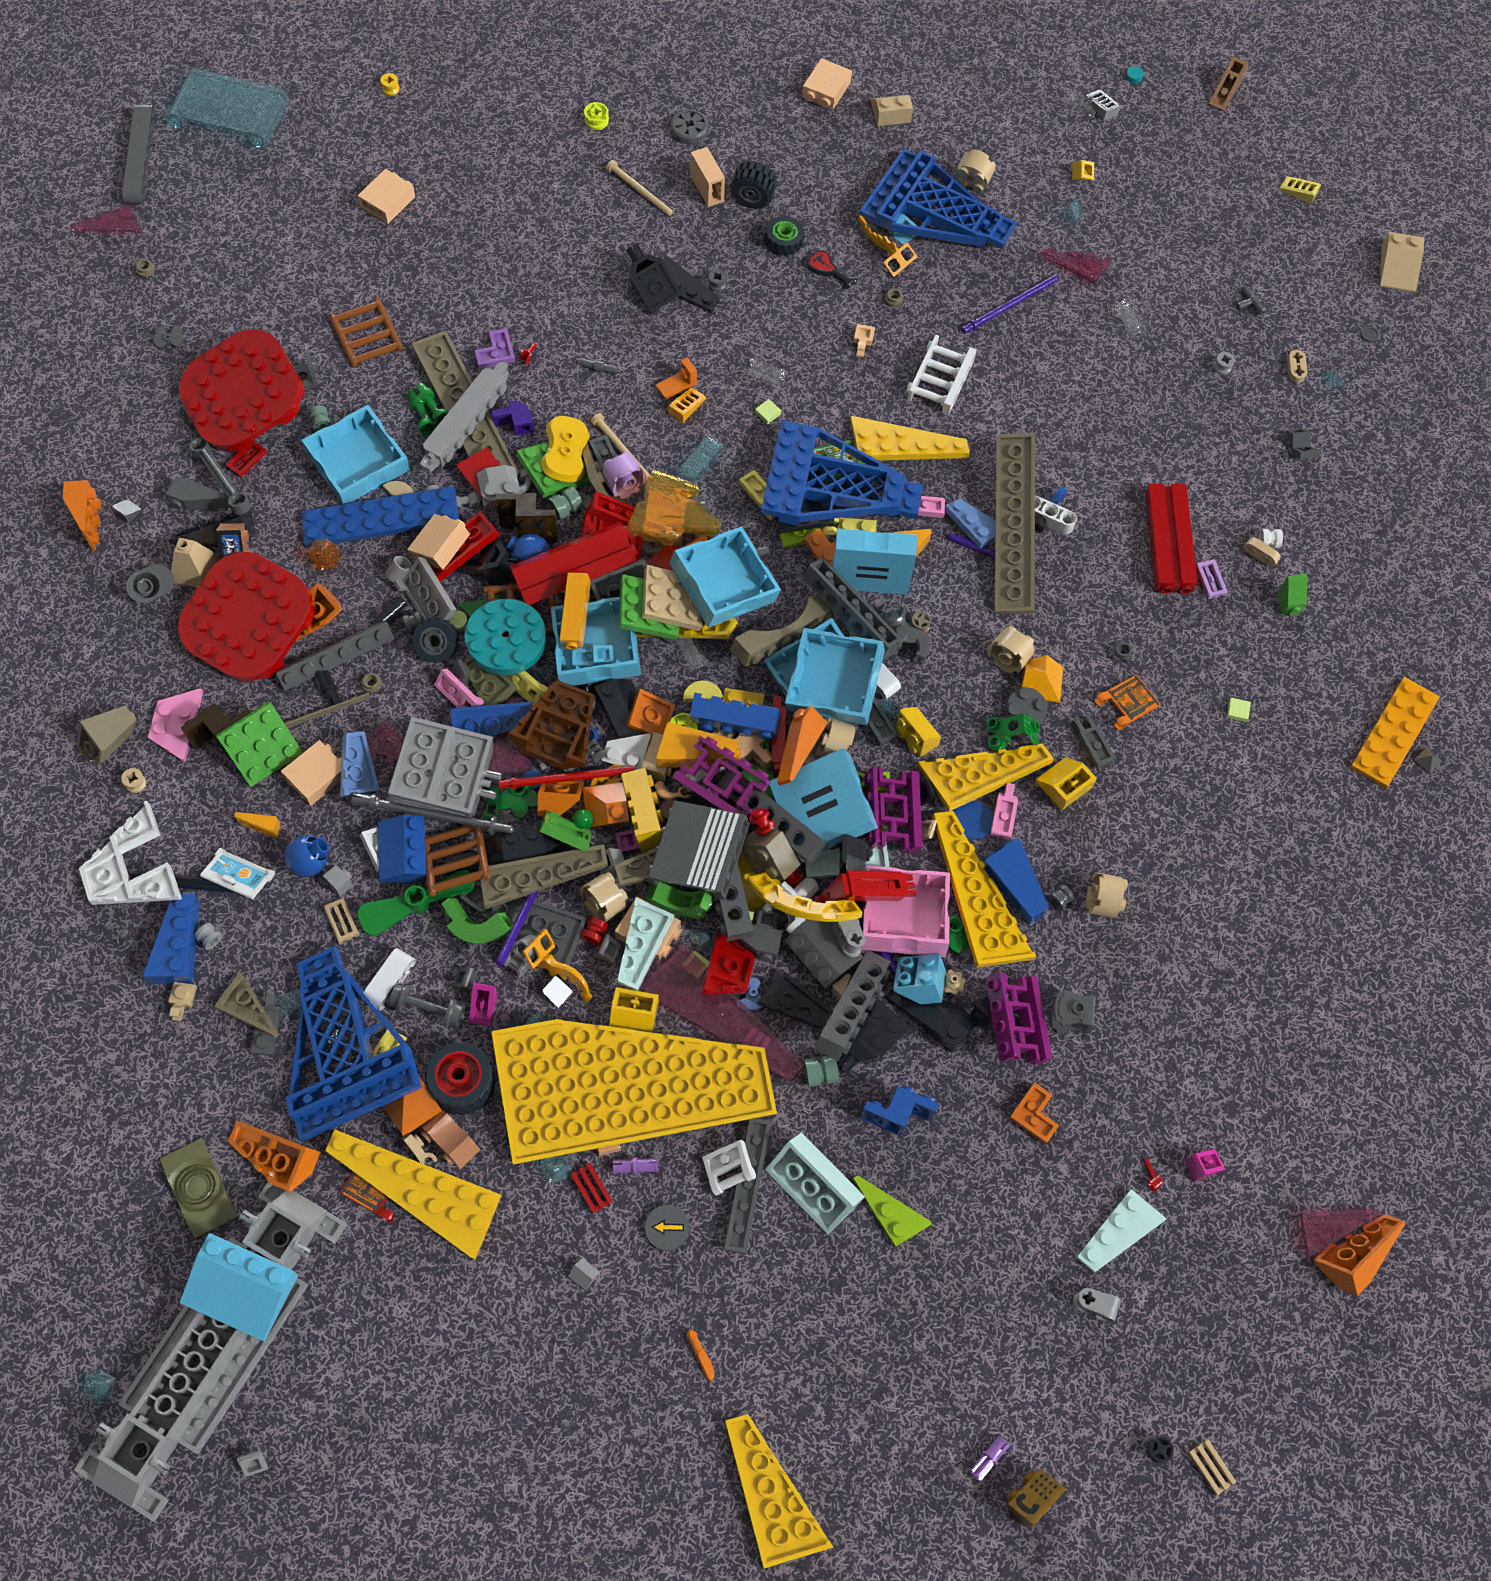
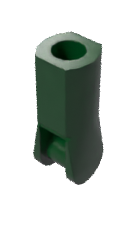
M490 785L488 790L496 792L495 799L487 798L484 820H491L494 816L497 817L498 823L502 789H499L497 785ZM489 808L496 809L495 812H488Z

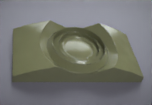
M203 1138L160 1159L167 1180L175 1193L181 1212L195 1239L238 1218Z

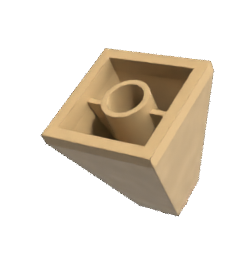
M179 538L174 550L171 568L174 583L197 588L212 566L219 561L220 556L196 541Z

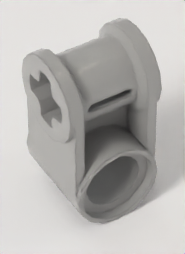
M859 920L833 922V931L838 938L844 955L849 958L858 957L861 947L865 944V936L861 930Z
M526 935L516 941L504 963L505 967L509 966L516 971L519 977H522L530 968L522 951L536 938L533 935ZM534 948L528 952L531 961L536 955Z
M1084 1288L1075 1294L1073 1304L1077 1310L1106 1322H1115L1120 1298L1092 1288ZM1085 1295L1087 1300L1090 1301L1087 1305L1085 1304V1299L1082 1298Z

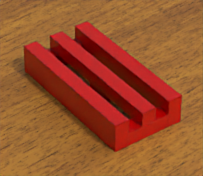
M254 440L250 442L252 445L250 448L241 450L226 464L227 469L237 474L240 478L267 454V450ZM254 447L256 448L249 455L244 457L251 449H253ZM243 458V461L237 467H234Z
M591 1163L581 1167L577 1172L571 1173L574 1182L593 1214L613 1202ZM586 1171H590L606 1201L602 1202ZM582 1175L598 1206L595 1207L578 1176Z

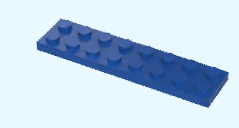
M455 486L301 511L305 547L323 546L420 530L426 526L434 514L445 515L454 520L459 519Z

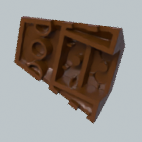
M556 680L541 696V699L531 707L526 716L520 719L517 726L511 729L508 736L525 755L560 769L584 767L586 765L594 694Z

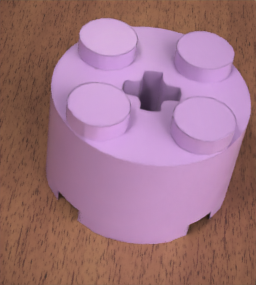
M624 452L613 459H608L603 464L602 475L605 483L616 497L619 496L625 499L637 493L641 483L644 485L647 476L645 471L629 452Z

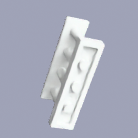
M935 335L933 341H929L927 345V354L913 383L909 382L906 390V393H908L907 400L911 401L914 394L941 403V406H943L942 413L949 416L975 360L977 350L970 347L967 354L964 353L962 355L938 346L939 336ZM935 352L957 360L962 365L956 369L931 358ZM927 366L953 375L955 380L954 382H948L924 372ZM923 380L945 388L949 393L947 396H941L919 388L918 385Z

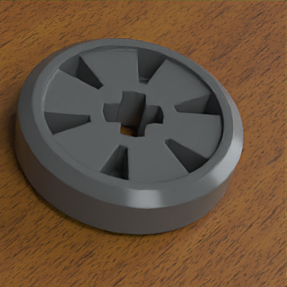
M691 109L682 110L671 119V134L679 142L685 144L698 143L707 136L709 123L706 116L699 111Z

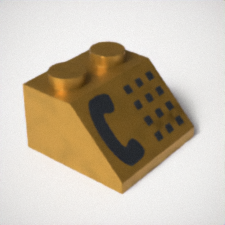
M1042 1469L1036 1472L1030 1470L1022 1479L1025 1484L1020 1489L1015 1487L1006 1497L1009 1501L1005 1506L1025 1527L1034 1526L1066 1491L1059 1482Z

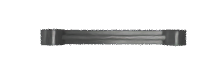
M204 438L192 440L189 447L193 457L203 461L227 495L232 513L236 515L247 513L251 507L247 495L236 490L212 456L209 443Z

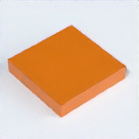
M639 689L636 693L626 726L642 734H652V736L654 732L664 734L667 722L670 723L675 704Z

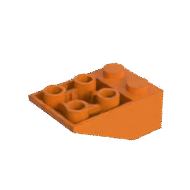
M88 480L65 481L63 500L92 551H96V544H99L97 527H100L98 510H101V500L96 497L95 489L91 487Z

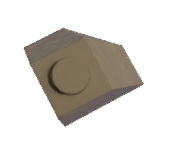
M122 706L80 721L76 747L87 762L95 761L98 764L103 763L134 732L136 724L134 713L130 712L126 706Z

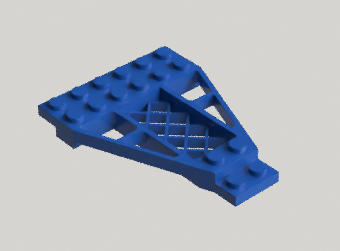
M904 148L859 212V216L862 215L867 221L892 232L984 247L986 243H989L1000 249L1004 247L1017 225V222L1002 216L995 209L982 204L935 162L936 157L922 150L915 154ZM931 171H933L944 182H946L948 186L946 187L938 182H935L927 178V176ZM927 197H933L934 200H927ZM921 198L922 201L916 202L915 199ZM943 205H949V207L943 208ZM931 206H937L938 209H932ZM958 212H964L965 215H959ZM902 213H907L922 220L923 224L921 227L896 223ZM953 213L954 216H952V217H948V216H947V214ZM963 221H969L970 224H964ZM932 225L941 230L929 229L926 226Z
M781 420L760 513L779 517V522L798 526V522L872 514L885 516L900 515L917 519L923 484L905 481L906 476L819 427ZM820 438L840 449V457L832 458L815 454L816 439ZM844 452L865 464L844 460ZM820 469L823 475L817 477L814 472ZM838 473L842 478L836 481L833 475ZM808 475H809L813 480L807 482V480H808ZM857 477L861 482L855 485L852 479ZM828 479L831 484L825 486L822 481ZM876 481L879 486L873 488L870 483ZM847 483L850 488L844 490L840 485ZM817 484L820 489L812 488L811 486ZM865 486L868 492L863 494L859 489ZM836 488V490H837L839 493L832 492V491H830V490ZM883 490V494H882V497H881V496L878 494V492H880V491ZM854 492L858 497L851 496L848 494ZM873 496L877 501L870 500L867 498ZM803 499L830 504L828 511L801 512ZM833 505L846 507L847 509L833 510L832 508Z
M335 946L296 963L301 982L299 991L301 1009L289 1096L285 1097L289 1116L295 1121L298 1138L303 1142L422 1088L410 1046L351 974L343 968L339 950ZM344 994L339 1006L333 1004L337 995ZM359 996L363 998L380 1019V1023L366 1029ZM322 1002L325 1003L320 1014H316L315 1008ZM347 1003H349L350 1010L345 1009ZM332 1006L337 1008L330 1020L326 1018V1015ZM343 1011L349 1013L344 1025L338 1023ZM325 1020L330 1023L323 1034L320 1033L319 1029ZM352 1022H354L355 1030L350 1028ZM337 1025L342 1029L337 1039H334L330 1036ZM308 1028L313 1053L304 1057ZM387 1028L400 1045L377 1056H373L369 1038L371 1035ZM351 1031L354 1034L349 1044L343 1043L347 1032ZM328 1040L334 1041V1044L328 1054L324 1048ZM357 1042H359L360 1050L355 1048ZM343 1045L347 1048L342 1058L335 1057L340 1046ZM353 1050L359 1052L354 1064L347 1062ZM333 1059L339 1061L334 1073L329 1071ZM316 1061L320 1082L299 1091L302 1067ZM345 1065L351 1066L350 1068L343 1071Z

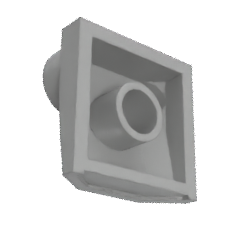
M502 465L485 468L477 473L484 509L497 507V494L520 493L515 467Z

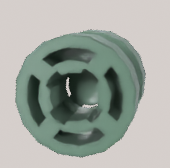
M321 405L314 406L308 411L315 432L331 426L330 418L327 417L326 407Z

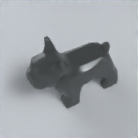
M905 606L899 611H889L887 614H884L882 619L902 638L896 653L892 656L896 657L901 648H914L916 657H914L913 663L922 665L929 652L928 645L932 634H927L925 631L907 624L905 620Z

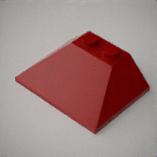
M596 491L584 514L580 537L621 522L623 526H627L631 536L628 537L630 545L634 544L638 555H635V558L639 560L646 511Z

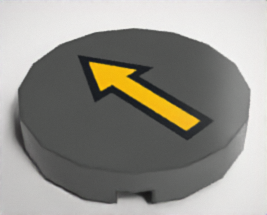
M663 1205L652 1210L645 1223L646 1238L650 1244L656 1249L666 1252L676 1250L682 1246L687 1240L690 1231L689 1219L684 1211L672 1205Z

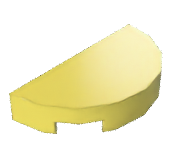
M710 681L692 683L685 690L683 702H693L694 693L696 692L701 693L702 698L711 699L712 696H717L723 700L719 687Z

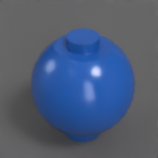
M528 533L523 534L519 538L513 536L506 550L511 552V558H520L521 561H524L550 549L547 542L541 536Z
M310 835L294 838L287 845L284 853L287 869L300 877H312L323 870L327 862L328 843L321 837L316 838Z

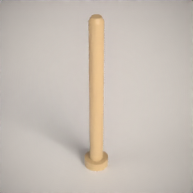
M611 160L607 164L606 170L609 173L614 172L667 216L672 215V209L621 170L616 161Z
M598 413L593 416L591 423L594 426L598 425L621 454L629 452L632 455L604 422L603 415ZM638 462V464L641 466V468H642V469L645 471V473H646V476H647V477H646V482H647V483L651 482V481H652V477H651V476L649 475V473L643 468V466Z

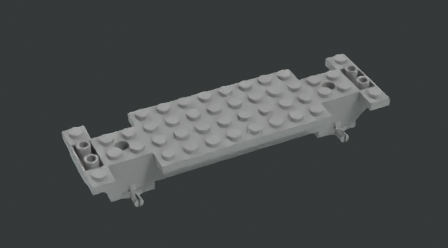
M268 1182L258 1196L259 1199L267 1203L264 1210L257 1216H254L247 1210L242 1212L244 1215H240V1219L250 1224L249 1232L242 1241L243 1244L232 1237L229 1239V1242L292 1270L301 1256L304 1258L309 1256L305 1252L311 1253V1249L307 1248L316 1233L336 1244L348 1224L297 1192L286 1191ZM281 1235H287V1241L283 1245H277L278 1238ZM299 1278L296 1279L265 1342L184 1306L119 1403L120 1406L131 1413H127L120 1425L114 1429L103 1422L99 1424L101 1428L97 1427L96 1432L107 1438L104 1449L99 1454L89 1448L74 1471L155 1522L169 1501V1498L150 1487L159 1472L165 1475L168 1472L165 1469H170V1465L166 1461L178 1443L199 1455L308 1287V1284ZM145 1444L147 1446V1453L144 1457L140 1458L138 1456V1449Z

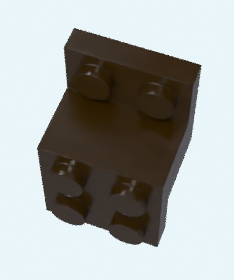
M536 493L497 494L500 527H517L518 538L523 534L532 533L541 536L547 543H557L555 510H538Z
M214 703L212 706L203 709L195 718L187 720L180 728L194 750L212 738L227 755L228 753L215 735L250 714V711L246 708L243 711L237 712L229 720Z

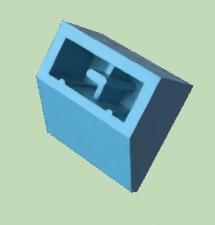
M940 954L898 957L894 991L919 1004L942 1003L946 970Z

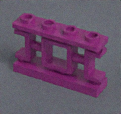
M700 736L698 738L699 742L694 747L702 752L691 769L682 764L681 769L675 772L673 778L719 809L748 816L752 809L746 806L745 802L755 787L762 792L766 791V787L771 784L767 779L769 775L760 769L757 772L751 769L752 764L743 758L740 761L733 757L735 753L728 748L720 749L716 746L718 742L707 736L705 739ZM705 745L727 759L726 762L719 757L713 766L705 762L710 754L704 748ZM721 765L736 774L725 791L711 783ZM740 767L753 775L761 783L759 784L752 779L747 788L740 785L739 782L744 774L738 768ZM699 769L707 772V775L702 782L709 786L708 789L703 788L685 775L689 773L695 777ZM733 791H736L742 795L736 804L743 810L740 812L719 798L720 795L729 799Z
M872 766L864 775V784L866 785L865 798L869 802L878 828L866 833L868 849H874L875 847L882 849L886 845V840L900 842L901 852L907 851V854H916L923 847L919 771L911 770L909 773L902 771L898 775V780L883 778V769L879 768L877 770V767ZM878 786L887 787V793L878 794ZM904 788V795L895 794V789ZM884 802L899 804V818L885 816ZM879 824L888 825L889 832L881 831L879 833ZM906 825V834L897 833V826L904 827Z
M1001 972L987 977L985 980L999 1061L1005 1062L1009 1060L1012 1062L1020 1059V1052H1026L1028 1063H1031V1065H1039L1052 1060L1037 976H1029L1027 978L1021 976L1013 980L1014 985H1008L1006 974ZM1013 1010L1019 1011L1021 1027L1015 1026Z

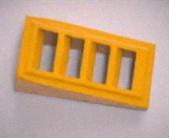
M691 387L668 406V413L684 423L705 401L706 396ZM691 394H694L695 396H697L698 399H695L694 397H692Z
M235 812L234 817L240 825L273 838H278L281 824L276 816Z

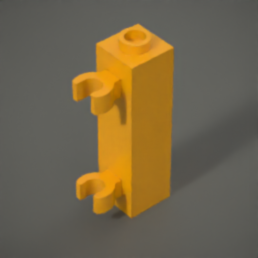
M568 573L560 642L568 650L583 648L591 585L587 573Z

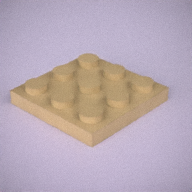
M647 565L644 569L642 618L700 631L702 628V616L676 573L671 570Z

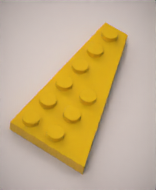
M1043 744L1022 746L1016 750L1009 751L1001 749L998 752L989 754L988 752L960 755L954 759L947 760L939 758L933 762L918 761L917 766L925 778L929 779L932 788L950 812L1007 785V783H1011L1053 763L1054 758Z

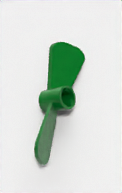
M459 870L440 882L467 875L470 872L468 870ZM475 881L436 892V896L433 897L429 896L428 889L424 890L417 885L411 886L406 890L404 896L364 903L358 910V918L368 935L378 936L411 913H424L429 908V903L470 892L475 886Z

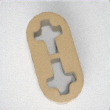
M1293 350L1287 359L1288 375L1291 381L1301 383L1307 375L1306 356L1300 350Z
M1250 538L1244 545L1247 553L1269 567H1274L1281 558L1275 549L1257 538Z

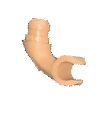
M663 781L655 783L657 796L666 801L672 800L675 797H683L685 799L690 797V795H682L687 792L685 786H681L678 792L673 793L665 787Z

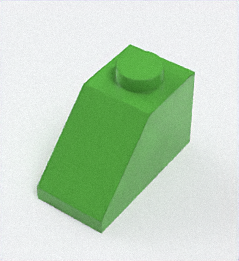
M1307 574L1287 576L1277 593L1282 615L1296 616L1306 606Z

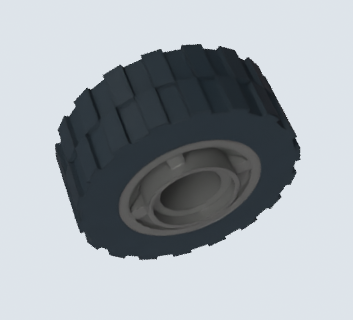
M431 618L420 623L412 636V644L416 654L421 659H425L426 662L433 663L443 662L451 658L456 653V649L459 647L458 642L460 641L458 631L454 628L455 626L443 618ZM434 635L439 638V645L434 644L432 640Z

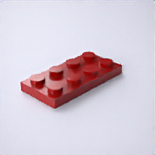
M481 511L464 523L470 535L444 570L430 566L439 582L447 578L448 575L458 567H461L467 560L500 535Z

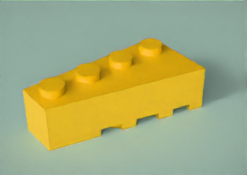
M641 768L621 775L626 796L629 800L628 805L635 829V836L641 853L644 854L660 845L663 829L660 822L663 821L660 809L656 810L655 804H659L656 792L651 790V787L654 786L652 774L647 775L646 768Z

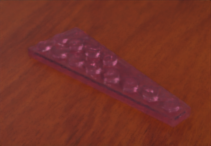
M686 945L641 984L639 989L642 992L659 995V1003L722 1042L765 1048L769 1071L787 1082H790L804 1068L805 1065L734 993L701 994L708 967Z

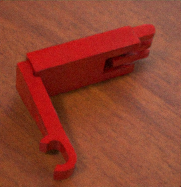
M776 695L773 697V707L778 708L782 716L778 737H772V772H774V777L779 776L786 745V707H781V697Z
M848 870L844 874L839 875L820 896H815L814 901L825 903L826 901H839L844 898L846 901H900L905 897L916 896V891L908 890L915 888L914 882H907L913 880L912 874H902L901 872Z

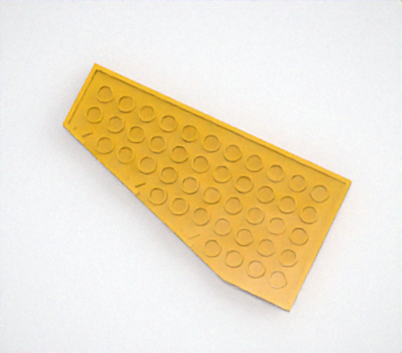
M560 1019L492 1031L513 1165L777 1114L765 1048L736 1045Z

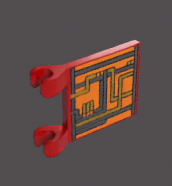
M353 1171L339 1193L391 1223L395 1215L383 1207L388 1196Z

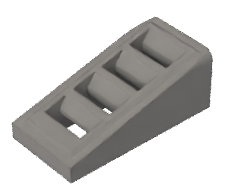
M1099 89L1085 96L1103 121L1118 115L1120 106L1102 90Z

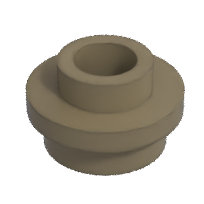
M141 259L137 262L136 272L139 276L148 277L154 273L155 267L149 260Z
M891 289L886 293L885 301L890 306H899L903 302V295L900 290Z
M369 673L364 676L361 684L366 692L374 693L382 687V680L377 674ZM372 681L375 682L372 686L368 685Z

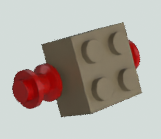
M757 808L753 810L749 821L751 824H756L757 827L744 840L742 846L744 857L748 859L755 875L766 872L771 879L783 880V882L785 881L791 887H796L803 879V874L800 871H796L800 863L784 833L772 830L775 827V823L773 820L767 819L769 815L767 809Z

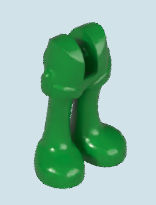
M421 382L417 385L420 394L417 395L413 389H410L407 393L410 407L417 410L422 419L418 423V431L423 435H429L435 430L436 425L431 420L425 406L427 405L432 412L437 425L448 414V410L437 407L434 402L435 396L432 389Z

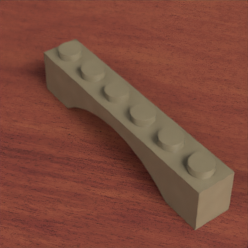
M816 594L808 598L802 615L795 622L773 631L749 630L734 639L731 651L745 667L752 663L756 664L766 655L771 656L777 649L786 647L795 639H801L804 628L814 629L827 620L834 619L835 613Z

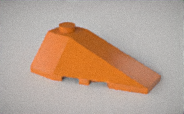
M319 583L310 590L313 595V606L315 607L313 621L308 630L303 629L296 641L327 625L342 610L341 603L336 597Z
M812 706L804 709L800 708L793 716L794 719L790 724L777 780L779 786L794 780L828 723Z
M236 1121L228 1140L244 1158H247L254 1165L253 1167L258 1172H261L267 1178L266 1180L271 1185L289 1192L293 1191L313 1173L321 1153L240 1121Z
M1384 1214L1364 1225L1361 1234L1353 1236L1350 1233L1346 1235L1345 1243L1337 1247L1334 1243L1327 1246L1314 1259V1263L1337 1288L1358 1296L1371 1283L1403 1229L1405 1222Z

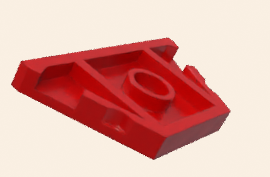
M720 928L716 933L701 994L746 993L755 955L749 950L744 949L737 940L726 942L725 935L721 936Z

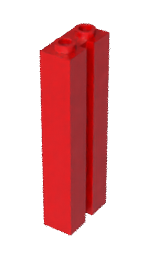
M1149 483L1145 491L1154 589L1163 594L1171 592L1188 594L1194 591L1198 582L1187 484L1164 486V483Z
M617 522L511 565L510 569L524 603L531 605L565 591L568 573H587L590 580L636 562L635 555H638L634 544H629L628 537L631 535L627 526Z

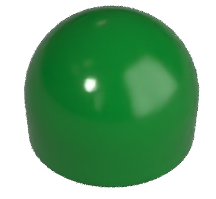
M579 809L574 812L572 822L577 828L589 829L593 824V815L588 809Z

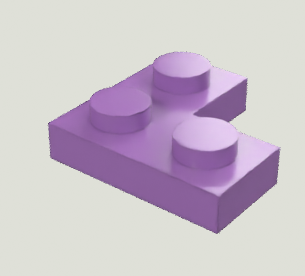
M507 328L490 331L489 336L492 347L475 350L479 369L494 367L499 362H506L507 364L515 362Z

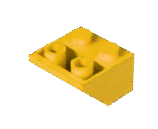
M917 707L903 708L899 711L896 732L900 738H905L912 753H917L921 757L939 745L941 736Z
M1065 757L1035 779V782L1061 810H1064L1089 791L1097 778L1083 763Z
M616 987L609 1026L653 1033L659 1005V995Z

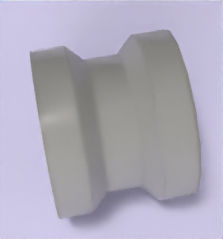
M1229 352L1219 353L1213 365L1214 370L1221 375L1228 374L1234 365L1235 357Z
M211 923L201 926L194 935L197 941L203 943V947L206 950L216 946L223 937L219 931L214 930V926Z

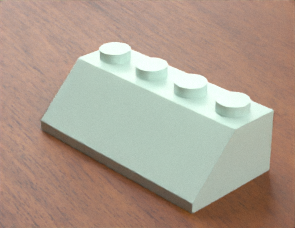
M802 1133L791 1139L765 1169L828 1235L865 1197Z

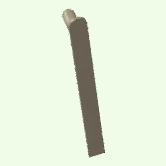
M366 693L284 724L287 728L370 699V695Z

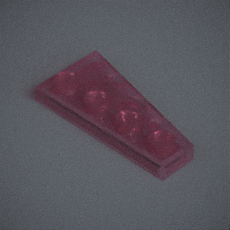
M524 697L507 698L502 704L524 702ZM511 730L496 735L490 771L501 773V775L521 774L531 771L529 756L525 755L508 736Z

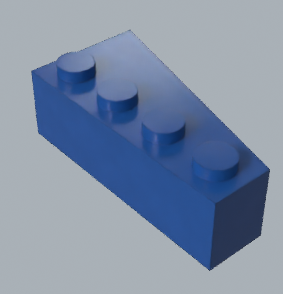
M694 693L690 717L700 730L706 732L720 730L719 732L723 734L735 732L745 737L759 735L762 739L778 737L782 716L778 708L753 703L750 704V707H747L745 703L737 700L727 703L717 696L706 699L701 697V693Z
M181 894L182 899L170 900L142 976L148 984L193 983L197 942L194 935L198 930L200 901L195 894Z

